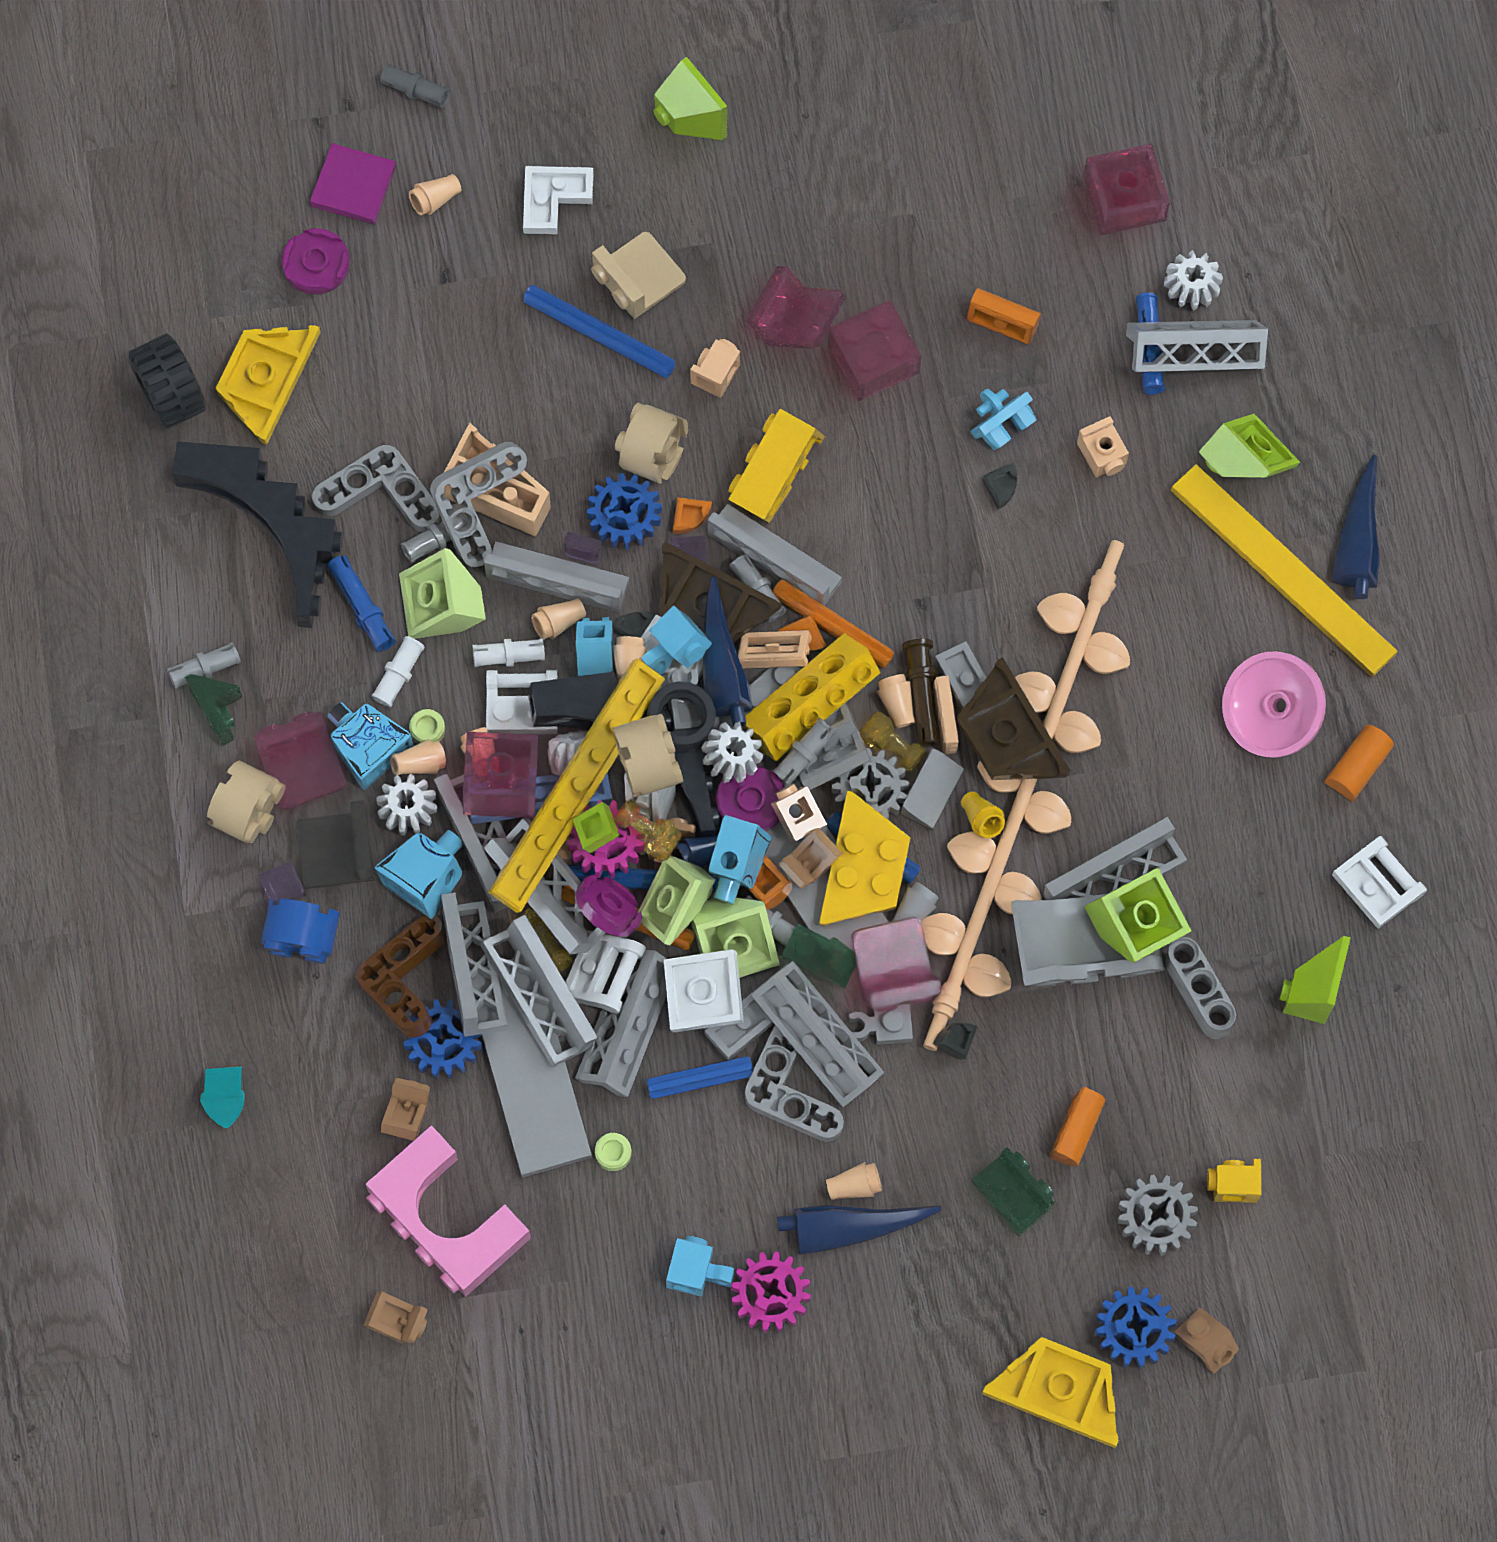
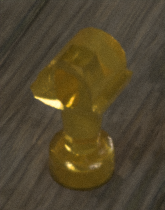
M875 711L869 721L859 731L863 741L872 749L880 752L887 748L902 757L900 765L909 772L917 766L927 750L917 742L911 746L894 732L892 720L879 711Z
M629 798L615 815L614 822L622 828H627L631 825L645 838L644 848L648 855L658 860H668L682 837L680 830L669 820L657 819L653 823L640 815V806Z
M533 908L527 909L523 915L527 917L560 973L568 968L574 960L566 949H558L551 930Z

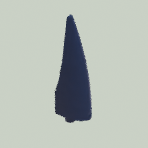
M1372 455L1350 503L1340 536L1332 576L1333 583L1355 587L1354 597L1357 599H1367L1369 588H1377L1380 554L1375 517L1376 455Z
M712 577L706 602L703 631L705 636L712 642V645L705 651L703 656L704 691L712 699L716 710L715 717L731 715L732 725L734 726L735 723L740 722L742 727L747 724L745 712L753 710L748 678L739 661L728 629L717 579Z
M823 1205L793 1208L794 1215L777 1217L778 1231L795 1230L799 1254L815 1253L885 1236L940 1212L941 1206L867 1209Z

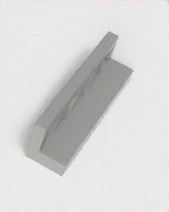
M1257 320L1127 323L1126 336L1134 342L1132 370L1135 372L1265 369L1268 328ZM1257 342L1255 360H1242L1237 352L1246 343ZM1214 343H1222L1228 351L1218 360L1210 361L1204 353ZM1163 344H1171V345L1166 349ZM1182 344H1190L1195 352L1186 361H1177L1172 353ZM1144 345H1158L1163 351L1153 362H1143ZM1169 357V359H1170L1172 362H1164V361ZM1200 357H1202V359H1203L1204 361H1197V360H1198Z
M729 504L724 507L719 515L713 512L708 519V536L739 556L747 554L753 565L778 581L781 579L786 580L824 606L842 583L841 576Z
M496 541L492 554L487 553L484 561L486 578L568 600L578 598L583 604L620 613L629 585V577Z
M474 770L452 780L449 779L447 774L434 779L436 792L458 837L463 842V848L496 913L508 907L488 893L498 877L494 871L499 872V875L502 870L498 865L489 862L484 847L492 840L494 830L498 838H506V834L499 821H491L487 835L474 831L471 825L470 814L468 813L467 815L465 810L469 811L468 804L461 802L454 790L470 782L472 785H480L481 783Z
M1168 817L1049 882L1044 888V898L1046 900L1065 899L1069 896L1074 898L1093 896L1090 895L1092 883L1099 879L1114 883L1113 890H1115L1118 884L1125 885L1132 881L1120 878L1122 867L1128 863L1144 866L1142 875L1147 873L1149 867L1153 869L1159 868L1162 876L1187 862V858L1173 838L1174 826ZM1164 843L1167 844L1175 859L1166 864L1150 861L1153 849ZM1148 853L1146 859L1139 858L1142 855ZM1117 870L1116 876L1108 875ZM1087 887L1086 893L1078 892Z
M523 818L506 838H492L484 847L501 870L517 847L515 842L527 831L532 823L529 818ZM557 853L551 862L554 866L553 880H545L542 877L527 902L569 954L588 953L606 932L597 927L591 934L588 933L583 927V913L577 905L576 896L575 907L566 906L562 901V885L571 886L576 893L581 881Z
M456 893L442 894V917L464 1037L506 1031L507 1022L496 971L486 954L478 962L473 961L466 954V949L472 942L480 946L484 940L491 938L484 901L458 905ZM478 914L480 922L471 932L461 926L460 916ZM480 932H482L483 939L478 936ZM486 963L488 964V969L483 967ZM478 973L491 981V985L483 994L472 987V980ZM492 993L494 996V1001L489 998L492 995ZM485 1004L496 1011L498 1020L478 1023L477 1012Z
M525 915L513 920L507 930L481 943V948L552 1067L587 1051L597 1039V1035ZM508 940L515 951L513 962L500 958L494 946ZM516 971L530 976L533 982L531 992L517 987L514 982ZM534 1002L548 1007L551 1012L549 1023L535 1018L532 1013ZM552 1032L565 1036L572 1048L557 1055L550 1043Z
M645 950L642 958L637 959L641 960L638 970L628 980L623 995L627 992L628 996L625 1003L621 1006L619 1013L615 1014L604 1009L601 1010L594 1028L597 1039L585 1051L575 1077L576 1080L584 1084L603 1086L617 1096H629L667 996L664 959L667 958L656 951ZM615 1025L613 1035L605 1041L604 1038L607 1030ZM602 1058L603 1061L598 1074H591L594 1064Z
M793 961L751 995L842 1107L846 1106L884 1074L880 1066ZM786 975H788L790 979L795 983L797 989L794 988V986L785 977ZM812 1007H814L818 1011L820 1017L816 1015V1013L812 1010ZM835 1035H837L841 1039L843 1045L839 1043V1041L835 1038ZM858 1063H860L863 1066V1068L868 1072V1074L870 1075L869 1077H867V1075L858 1066Z

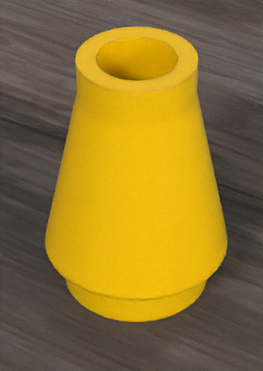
M969 792L963 796L961 806L966 812L974 833L984 838H993L1000 834L1005 826L1003 811L982 798L977 792Z

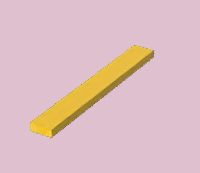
M1197 464L1172 486L1171 492L1371 678L1396 656L1398 651Z
M638 658L632 660L488 892L516 913L521 912L573 829V819L582 814L617 758L619 752L613 728L641 719L655 693L665 680L664 677Z

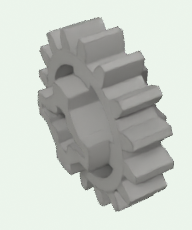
M866 748L870 761L833 778L838 783L832 784L831 791L833 794H840L835 798V806H843L847 791H851L886 819H889L888 812L898 815L900 807L897 803L904 804L907 798L903 791L908 790L909 781L901 780L905 776L906 770L905 768L895 769L897 764L895 756L886 761L884 759V750H881L876 757L872 756L870 748ZM862 768V771L857 776L850 777L855 771ZM878 769H881L887 775H883ZM868 776H870V781L873 788H875L872 799L866 786ZM883 798H890L886 803L878 806V803Z
M1151 1175L1147 1185L1139 1178L1135 1183L1137 1191L1127 1188L1124 1195L1129 1201H1120L1118 1206L1120 1210L1126 1212L1117 1219L1119 1224H1127L1122 1233L1123 1237L1133 1235L1135 1239L1132 1247L1135 1249L1141 1243L1146 1245L1145 1254L1147 1255L1150 1254L1153 1247L1158 1248L1161 1256L1165 1255L1169 1245L1175 1252L1178 1251L1180 1248L1178 1239L1188 1242L1191 1235L1186 1229H1195L1197 1226V1222L1189 1218L1196 1215L1198 1211L1197 1207L1188 1206V1203L1193 1198V1194L1187 1193L1182 1195L1183 1183L1179 1182L1173 1187L1170 1185V1176L1167 1175L1162 1183H1157L1155 1175ZM1163 1193L1164 1195L1160 1197H1150L1148 1194ZM1175 1203L1178 1204L1181 1211V1222L1174 1213L1173 1206ZM1164 1205H1167L1163 1217L1157 1221L1154 1220L1149 1226L1152 1213L1157 1212L1159 1209L1161 1210ZM1134 1208L1141 1215L1142 1224L1140 1227L1137 1226L1134 1220ZM1165 1233L1167 1237L1155 1238L1151 1237V1235Z

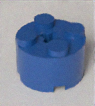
M269 899L261 943L264 944V949L270 950V954L274 956L291 958L292 952H296L299 955L305 956L306 961L326 964L327 957L332 956L340 913L330 908L328 915L319 913L320 905L303 901L280 899L278 904L274 899Z

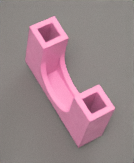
M431 1125L366 1183L367 1190L370 1193L366 1199L378 1213L381 1214L386 1211L394 1219L391 1226L403 1240L410 1237L419 1246L415 1252L428 1267L434 1263L443 1272L439 1278L452 1293L459 1290L466 1297L531 1239L530 1231L505 1204L478 1229L464 1237H440L423 1225L419 1218L418 1209L424 1191L458 1160L456 1151Z

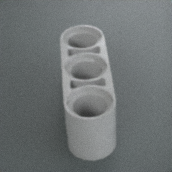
M1180 937L1169 946L1165 957L1166 969L1203 1033L1212 1039L1224 1038L1229 1034L1236 1020L1235 1008L1199 945L1191 938ZM1178 951H1184L1190 955L1192 961L1186 964L1180 963L1174 958L1173 954ZM1203 982L1208 986L1209 992L1204 995L1194 992L1191 984ZM1214 1012L1221 1013L1225 1016L1227 1023L1222 1026L1215 1025L1211 1022L1209 1015Z

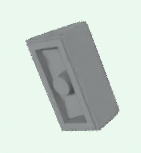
M932 748L902 806L901 815L933 830L964 768L942 752Z

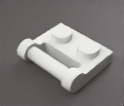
M487 670L486 728L488 733L557 734V726L533 727L528 696H498V688H529L531 682L558 679L557 670H547L546 673L498 674L497 670Z
M1382 836L1368 844L1332 874L1378 929L1427 892L1426 887L1421 882L1417 883L1386 848L1388 843ZM1376 857L1405 890L1403 895L1400 896L1370 861L1371 858Z
M605 934L588 953H578L566 980V985L576 1002L618 1014L623 1004L620 999L636 961L642 958L646 947L634 940ZM619 952L624 953L608 993L602 994Z

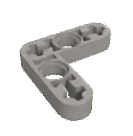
M513 442L501 443L439 475L431 484V496L457 554L471 567L484 565L487 553L491 554L492 550L470 500L523 472L527 464V457L524 451ZM511 452L514 455L512 458L513 464L508 466L505 463L507 460L506 454ZM490 461H493L497 465L495 467L499 471L498 473H496L494 468L489 464ZM478 467H485L487 470L485 480L477 484L472 483L470 480L472 471ZM448 484L452 487L451 494L457 502L453 505L443 495L445 492L444 486ZM461 512L468 513V524L461 529L454 528L452 524L454 517ZM471 536L472 540L479 546L476 556H472L469 553L471 547L465 539L466 537Z
M382 445L375 448L320 483L312 493L315 510L320 515L332 517L383 486L416 531L423 533L427 530L428 525L440 523V514L432 496L400 452L390 445ZM382 457H385L387 460L392 459L393 466L391 468H387L385 465L380 466V459ZM368 465H371L372 471L375 470L376 478L372 477V473L367 467ZM356 473L363 474L367 478L366 484L361 488L350 487L348 479L351 475ZM408 481L415 486L414 492L405 497L398 495L395 491L397 485ZM342 483L343 489L348 496L344 497L343 492L339 491L338 484ZM327 493L330 497L334 496L335 503L329 505L328 502H323L322 495ZM418 500L424 512L428 513L431 511V519L429 521H426L424 518L418 520V510L414 505Z
M774 1025L745 1089L746 1104L753 1111L820 1141H834L841 1135L844 1120L839 1110L826 1103L785 1086L799 1053L790 1042H788V1049L780 1046L784 1040V1035ZM776 1041L780 1045H773V1043ZM772 1054L782 1055L786 1060L785 1068L778 1072L769 1070L765 1063L768 1056ZM759 1073H762L770 1080L779 1081L777 1085L770 1081L767 1095L771 1098L769 1100L763 1098L761 1103L755 1101V1094L752 1093L753 1090L759 1091L764 1083V1077H758ZM792 1100L801 1102L805 1109L803 1115L795 1119L789 1118L784 1112V1106L787 1102ZM811 1107L817 1109L814 1114L816 1118L825 1120L827 1116H832L834 1118L833 1124L837 1128H829L827 1132H823L821 1130V1123L813 1119L811 1120V1126L806 1125Z

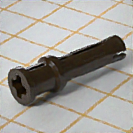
M926 638L912 639L902 644V651L906 653L908 671L905 672L906 680L912 684L918 746L932 747L941 743L933 690V681L937 676L936 669L932 667L930 651L933 648V641Z

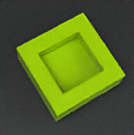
M603 802L573 819L582 848L589 853L619 837L611 810Z

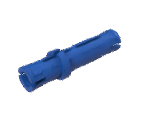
M1141 293L1136 296L1138 323L1159 322L1158 296L1155 293ZM1144 345L1143 362H1153L1162 353L1158 345ZM1163 371L1142 372V389L1145 394L1156 395L1165 391Z
M342 555V557L337 556L327 564V568L357 617L356 623L359 628L365 630L377 652L390 649L396 643V639L382 618L384 614L381 608L375 606L374 602H372L347 556Z

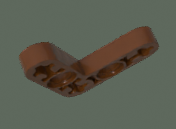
M423 915L366 959L356 971V980L363 992L404 1035L411 1038L424 1035L431 1027L432 1018L424 1004L400 979L446 942L445 927L436 915L432 919ZM427 930H430V931H432V932H434V933L429 936V935H428L427 933H425V932H426ZM414 940H416L417 944L419 945L418 947H415V945L413 944ZM401 949L410 950L409 955L404 960H393L397 951ZM386 962H388L390 966L389 970H387L386 966L384 965ZM373 974L378 977L374 981L369 978ZM393 992L402 993L401 999L394 1004L385 1003L389 994ZM408 1009L415 1018H419L416 1022L407 1019L405 1012Z

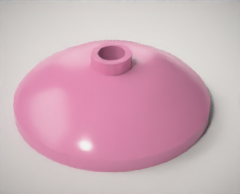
M1276 651L1254 655L1241 663L1230 676L1224 689L1222 700L1224 721L1234 740L1253 754L1271 758L1292 755L1306 747L1321 728L1326 709L1324 688L1313 668L1297 656ZM1281 699L1286 702V708L1282 712L1277 709V703Z

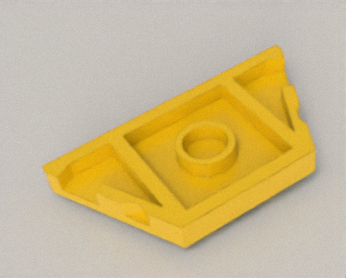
M310 325L309 329L288 331V327L273 328L269 331L261 329L244 330L216 386V392L219 397L262 444H268L321 333L320 327L316 325Z
M847 791L835 845L843 854L831 865L818 925L822 927L847 919L853 920L865 917L867 914L875 912L881 913L892 910L897 905L911 837L851 791Z
M1041 1337L1022 1356L1013 1361L996 1379L987 1384L983 1390L982 1395L1110 1447L1116 1448L1118 1434L1116 1431L1115 1402L1112 1392L1111 1365Z

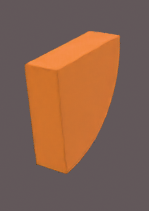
M678 497L673 534H684L699 528L710 515L712 502Z
M812 614L778 629V631L809 630L812 637L811 643H808L810 651L822 649L826 646Z

